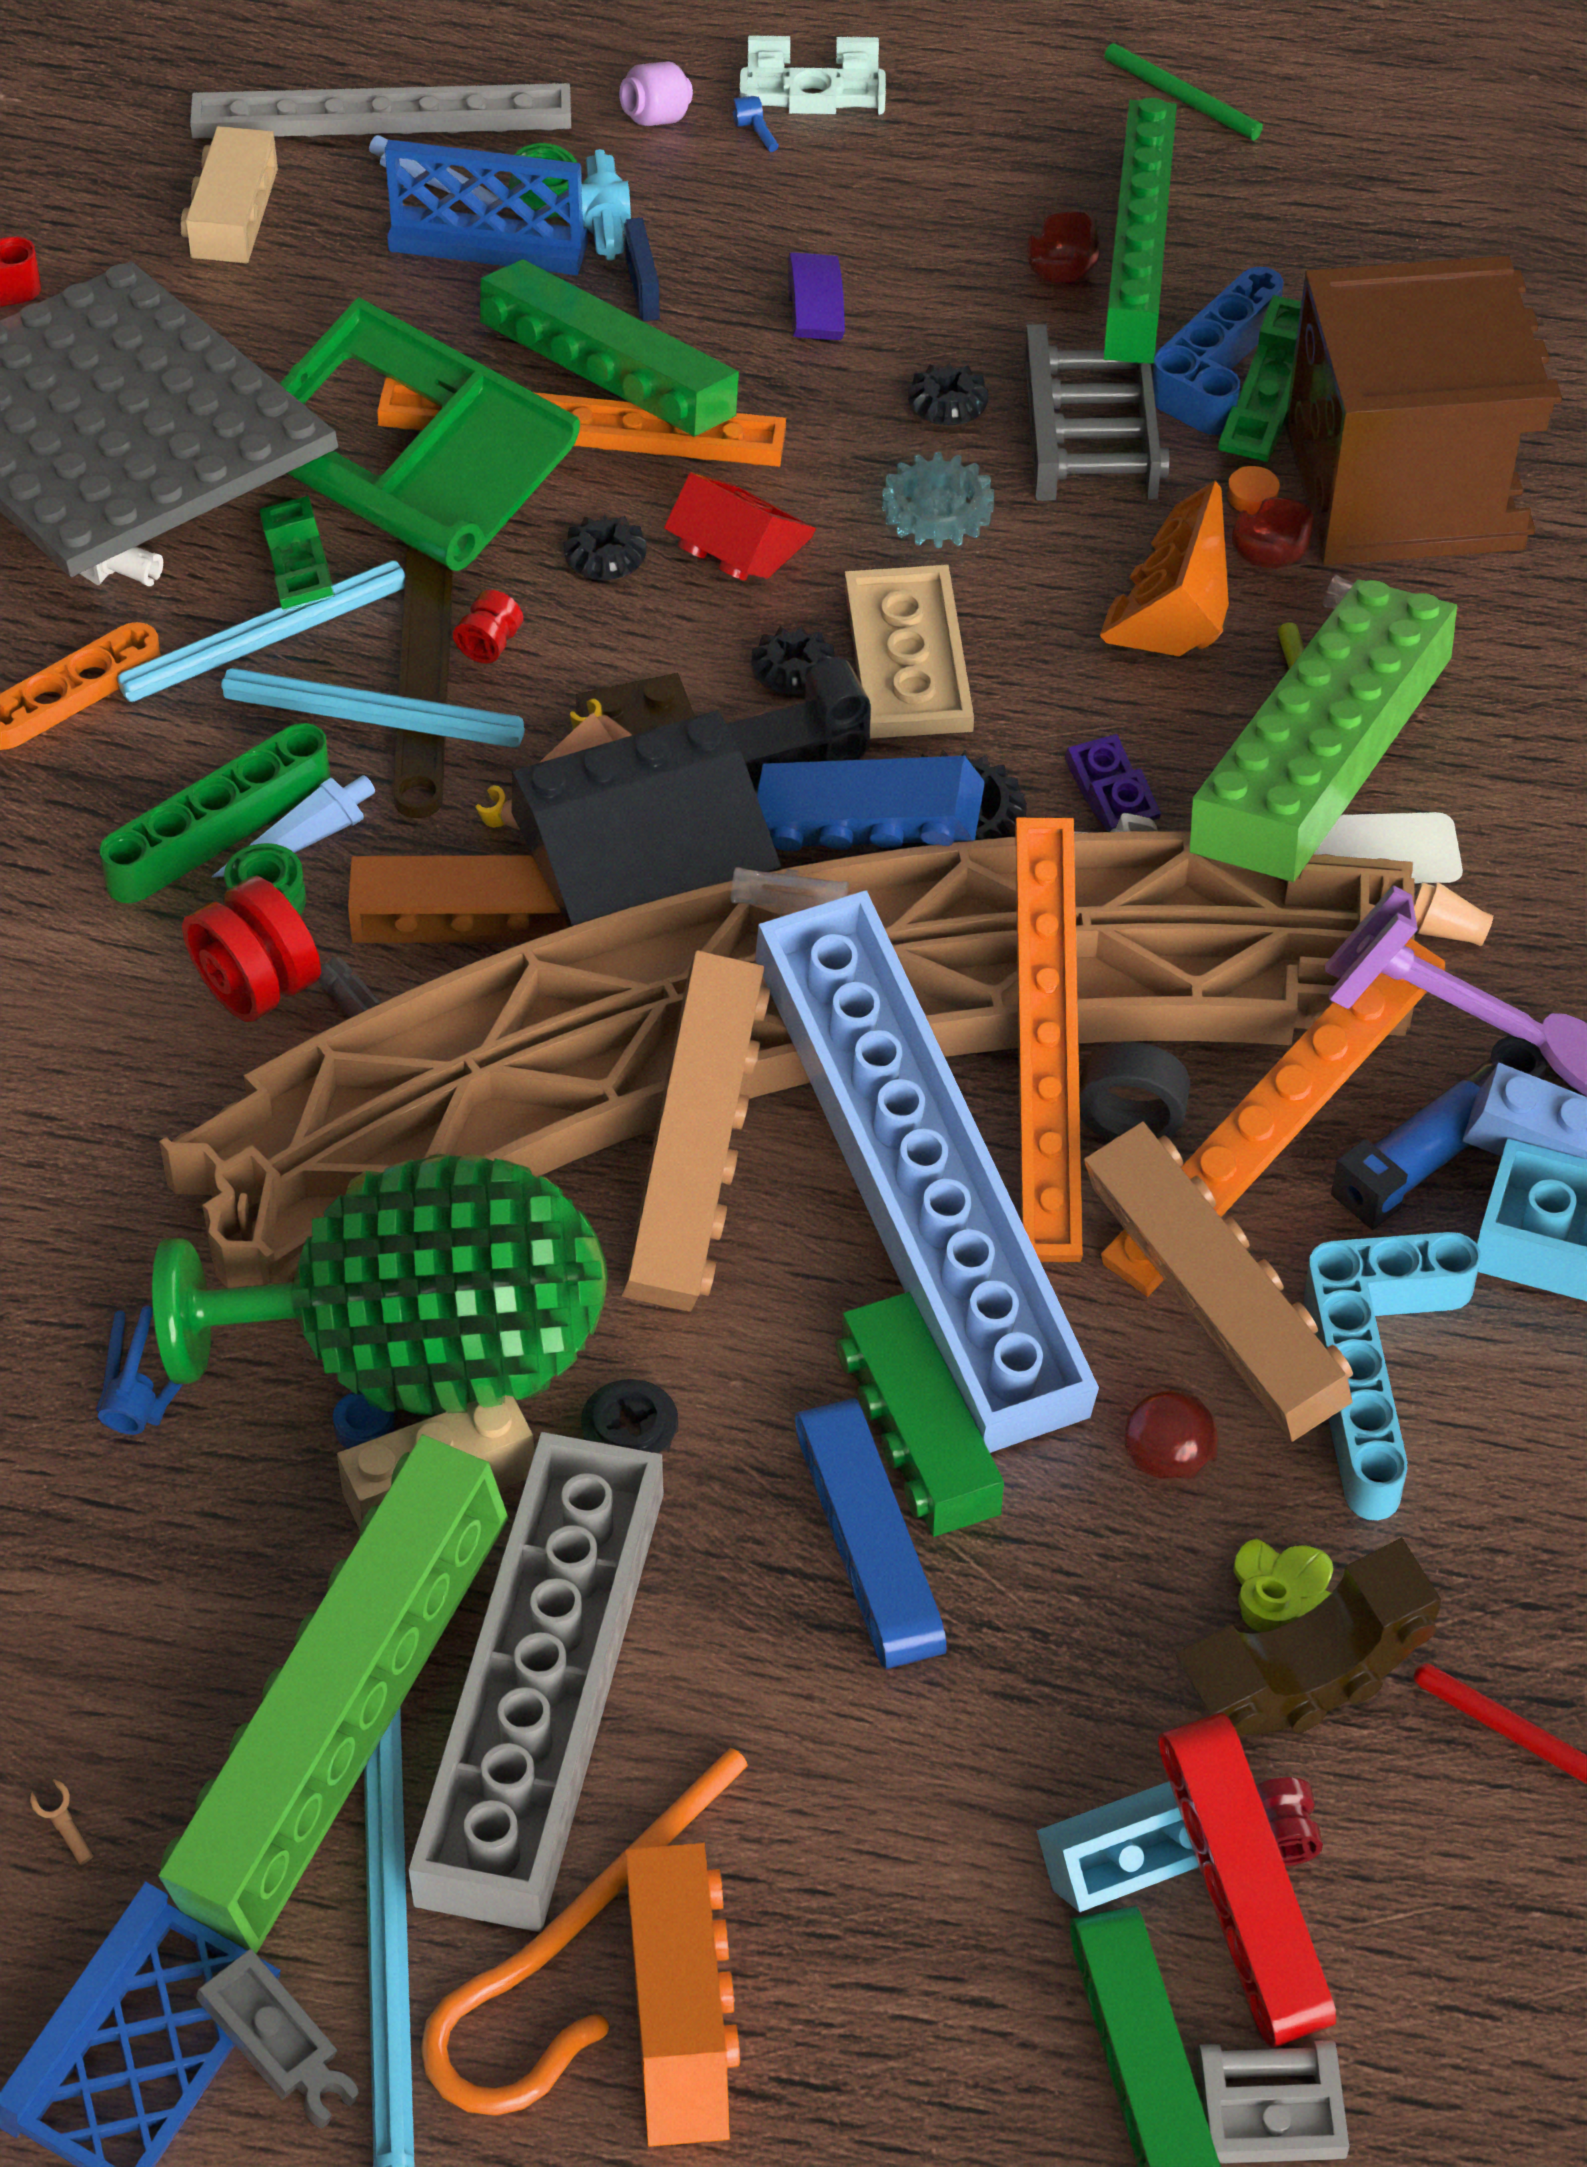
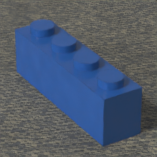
M965 756L763 764L757 799L774 847L783 851H798L802 846H825L835 850H846L851 848L852 845L875 844L883 848H898L902 846V843H927L929 845L950 846L953 842L975 841L985 781Z

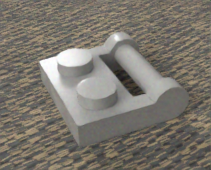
M1334 2040L1313 2041L1312 2048L1222 2051L1220 2044H1203L1198 2046V2072L1202 2086L1204 2112L1220 2163L1347 2159L1349 2140L1337 2048ZM1314 2075L1316 2084L1252 2087H1226L1225 2078Z

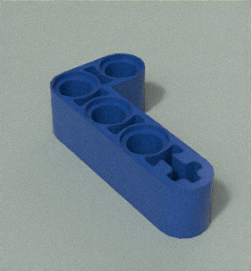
M1254 267L1244 271L1157 351L1154 357L1152 374L1156 408L1203 433L1212 435L1223 433L1232 406L1238 407L1240 379L1231 369L1258 345L1259 331L1272 296L1282 297L1283 278L1278 272L1267 267Z

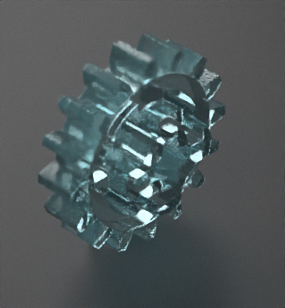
M935 452L933 461H926L921 455H915L914 466L911 467L900 462L897 464V475L888 474L886 477V488L883 489L882 510L886 511V523L888 525L898 524L897 535L900 537L910 533L915 534L916 545H921L926 538L933 539L936 548L942 547L944 539H951L957 546L962 545L963 534L966 533L971 537L977 538L980 536V525L989 526L991 512L994 508V490L990 489V476H979V465L977 463L970 464L967 467L961 466L962 456L959 455L953 457L950 462L943 461L941 452ZM907 496L911 498L909 503L906 500ZM967 497H968V498L970 499V501H971L970 504H969L968 502H966V498H967Z

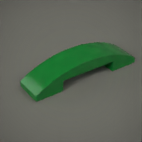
M1276 295L1272 296L1259 331L1258 347L1238 399V407L1232 406L1218 444V450L1266 462L1272 455L1286 422L1301 301Z
M309 495L259 509L276 575L274 578L282 610L285 611L335 597Z

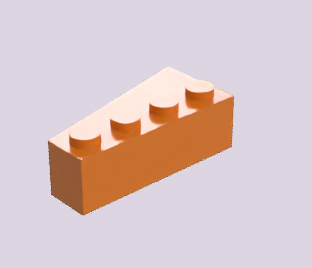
M705 1843L626 1849L628 1899L648 2147L730 2140L727 2068L740 2067L737 2025L723 2024V2014L734 2013V1997L731 1971L718 1972L717 1961L729 1959L726 1920H713L712 1910L723 1909L720 1869L707 1870Z

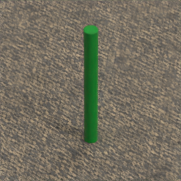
M1115 43L1108 46L1104 55L1105 60L1252 141L1260 136L1263 129L1262 123Z

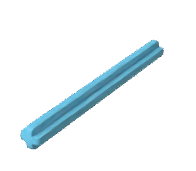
M390 560L333 584L335 597L285 611L282 610V606L123 671L117 677L121 693L128 702L138 701L396 593L405 588V573L397 561Z
M236 668L228 669L221 683L223 695L229 700L510 748L519 747L525 733L523 719L515 715Z

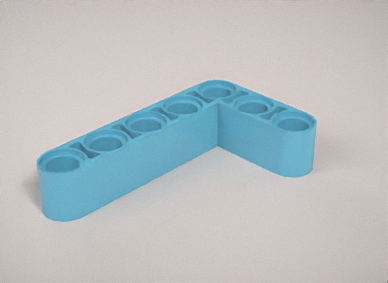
M1444 1232L1330 1241L1317 1246L1310 1255L1304 1287V1304L1318 1328V1332L1315 1335L1325 1348L1332 1344L1335 1345L1348 1361L1353 1371V1376L1351 1377L1360 1379L1348 1378L1353 1403L1331 1416L1329 1423L1345 1499L1349 1508L1356 1515L1367 1520L1385 1519L1396 1512L1401 1501L1407 1474L1406 1453L1375 1316L1458 1309L1466 1305L1473 1295L1481 1261V1252L1478 1245L1470 1237L1461 1233ZM1358 1427L1368 1428L1372 1431L1362 1430ZM1369 1478L1379 1479L1383 1481V1483L1374 1482L1372 1480H1369Z

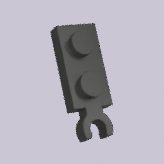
M251 1948L198 1989L196 1999L281 2100L298 2088L305 2097V2114L315 2126L323 2129L328 2125L332 2117L329 2110L321 2103L320 2095L323 2093L334 2092L338 2094L348 2107L355 2103L359 2092L354 2081L348 2075L339 2071H330L325 2066L334 2059L337 2052L335 2046Z

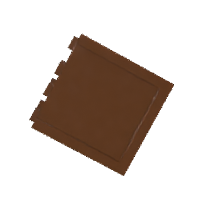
M1510 256L1305 271L1285 425L1323 565L1526 549L1528 535H1534L1536 530L1531 516L1530 507L1516 508L1512 497L1522 495L1523 493L1519 474L1514 472L1521 433L1547 431L1554 403H1561L1562 395L1557 380H1548L1543 364L1548 363L1549 355L1544 340L1534 339L1533 332L1538 331L1539 325L1533 308H1524L1520 293H1525L1526 285L1521 270H1514Z

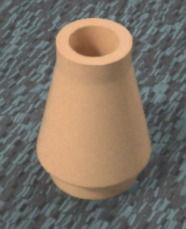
M1422 882L1414 899V910L1418 928L1417 934L1471 942L1479 946L1483 945L1494 915L1480 910L1439 882L1436 883L1435 887Z

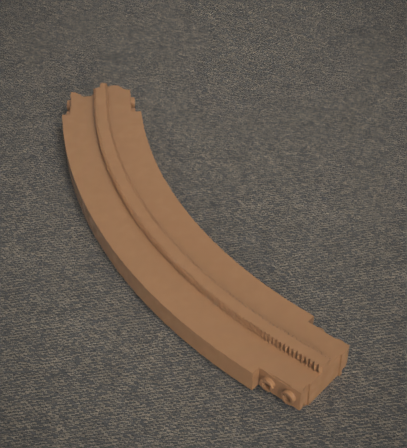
M1191 832L1074 833L1078 1044L1125 1041H1214L1291 1045L1294 1028L1309 1029L1333 1003V1001L1329 1000V992L1340 979L1327 973L1325 964L1387 891L1394 885L1411 894L1414 904V878H1411L1413 862L1384 858L1370 859L1313 854L1297 879L1291 882L1190 853ZM1015 837L954 842L950 846L929 845L824 861L741 878L677 894L577 924L469 964L372 1007L243 1075L246 1098L227 1105L217 1116L192 1131L178 1135L172 1142L167 1137L159 1141L167 1185L175 1194L211 1195L213 1197L203 1204V1211L215 1275L227 1288L293 1282L307 1236L312 1237V1219L324 1217V1211L340 1194H346L349 1181L365 1171L383 1173L385 1168L409 1159L416 1161L428 1158L429 1155L448 1153L450 1156H464L467 1153L485 1155L489 1160L493 1161L494 1158L530 1167L532 1175L538 1177L591 1153L654 1130L657 1126L688 970L696 950L757 964L755 955L758 926L760 923L865 890L869 894L944 1057L1018 1048ZM762 976L761 986L767 987V984ZM770 993L763 1022L754 1020L750 1040L760 1042L755 1069L752 1076L743 1074L739 1094L748 1095L749 1099L811 1083ZM1414 1007L1388 1035L1406 1036L1407 1027L1410 1028Z

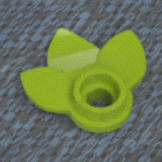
M1252 1539L1246 1542L1236 1555L1233 1567L1236 1577L1242 1584L1238 1602L1241 1608V1616L1245 1623L1256 1631L1266 1632L1291 1623L1313 1610L1331 1594L1326 1591L1334 1569L1329 1556L1320 1549L1306 1545L1289 1547L1279 1554L1260 1539Z

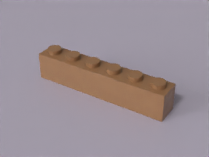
M698 950L695 952L688 970L621 1297L691 1312L699 1294L709 1296L716 1268V1261L706 1259L710 1238L720 1240L727 1213V1206L717 1203L721 1183L731 1185L738 1157V1150L728 1148L732 1128L742 1130L749 1102L748 1095L739 1094L743 1074L753 1075L760 1046L759 1041L750 1040L754 1020L763 1022L770 996V988L761 986L764 971L763 965Z
M1144 1121L1084 1158L1094 1191L1291 1442L1353 1403L1348 1378L1353 1376V1371L1344 1355L1335 1345L1332 1344L1325 1348L1315 1335L1318 1332V1328L1308 1310L1299 1301L1291 1305L1280 1291L1284 1287L1274 1268L1266 1259L1256 1262L1246 1250L1250 1245L1240 1226L1232 1217H1228L1224 1221L1213 1208L1216 1206V1202L1211 1191L1199 1176L1189 1179L1180 1167L1183 1165V1161L1179 1152L1167 1136L1163 1135L1157 1139Z

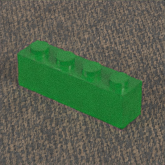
M906 1292L843 1312L842 1338L837 1339L835 1342L838 1359L846 1374L854 1372L860 1384L858 1396L866 1418L869 1421L877 1420L883 1432L881 1434V1445L889 1466L892 1469L900 1467L906 1480L904 1483L905 1497L915 1518L923 1516L932 1536L936 1537L1001 1515L1004 1480L911 1293Z

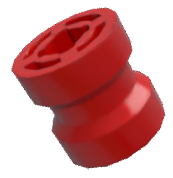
M484 590L480 592L471 605L470 614L463 616L455 627L453 640L458 649L473 661L491 664L497 661L507 645L506 640L512 638L524 621L523 613L519 605L505 593L497 590Z

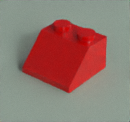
M692 472L689 473L664 526V529L680 537L677 544L678 547L700 558L705 559L707 553L721 560L718 566L720 570L743 581L747 580L749 574L768 579L813 537L816 530L815 527L735 484Z

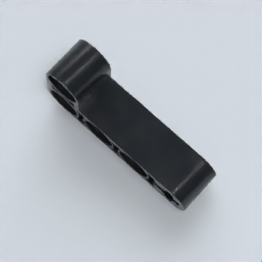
M834 657L819 662L807 674L805 702L726 725L741 751L756 792L758 791L763 764L859 760L866 753L870 744L871 704L850 663L843 658Z

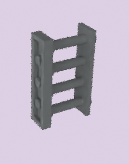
M1027 324L1024 364L1036 501L1056 500L1058 479H1067V474L1145 473L1147 499H1158L1160 478H1168L1169 449L1159 445L1152 381L1153 364L1103 360L1104 349L1058 350L1057 345H1048L1047 324ZM1156 344V347H1155V354H1156L1157 351H1158V350H1157V344ZM1134 369L1135 383L1061 384L1060 379H1051V375H1057L1058 370ZM1137 403L1139 418H1064L1063 413H1054V409H1060L1061 404ZM1141 438L1143 453L1067 454V450L1058 449L1057 444H1063L1064 439Z

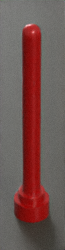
M1428 1663L1416 1667L1413 1677L1419 1687L1587 1784V1755L1439 1668Z

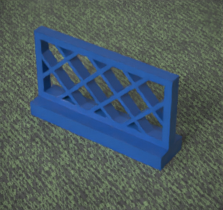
M396 140L387 141L385 159L391 228L387 239L390 252L508 266L524 259L547 272L578 275L588 245L587 229L583 228L581 163ZM399 158L415 160L426 170L414 178L400 165ZM451 165L463 166L474 176L462 184L446 168ZM499 171L511 172L522 182L510 190L494 175ZM434 177L451 191L441 200L423 186ZM547 177L568 179L569 189L558 196L542 181ZM482 183L499 197L489 206L471 192ZM530 189L546 203L545 206L536 212L519 198ZM410 194H413L429 209L403 206V200ZM460 199L476 215L453 212L449 207ZM508 205L523 221L501 218L496 213ZM557 212L570 226L548 224L544 219Z
M145 1882L1 2090L0 2129L16 2139L22 2133L77 2167H115L105 2161L100 2139L139 2130L144 2154L135 2167H155L235 2046L204 2007L172 2014L165 1983L202 1975L204 1984H206L213 1978L212 1973L224 1970L247 1952V1950L167 1904L168 1894ZM173 1929L195 1942L199 1962L162 1970L157 1948L169 1930ZM207 1950L217 1955L218 1958L208 1959ZM260 1958L272 1974L279 1979L281 1970ZM150 1960L153 1972L139 1975ZM156 1985L163 2016L125 2024L120 2002L126 1993ZM113 2014L116 2027L103 2029ZM213 2019L218 2042L212 2051L182 2059L175 2027ZM166 2030L173 2061L135 2069L128 2038ZM119 2040L126 2071L87 2080L83 2056L90 2046ZM199 2069L188 2085L186 2072ZM76 2070L78 2082L64 2085L73 2071ZM176 2074L181 2098L175 2107L145 2114L138 2083ZM129 2085L136 2117L97 2125L90 2094ZM77 2096L82 2097L88 2128L60 2134L40 2122L52 2102ZM162 2125L151 2142L148 2128ZM91 2141L93 2153L79 2144Z

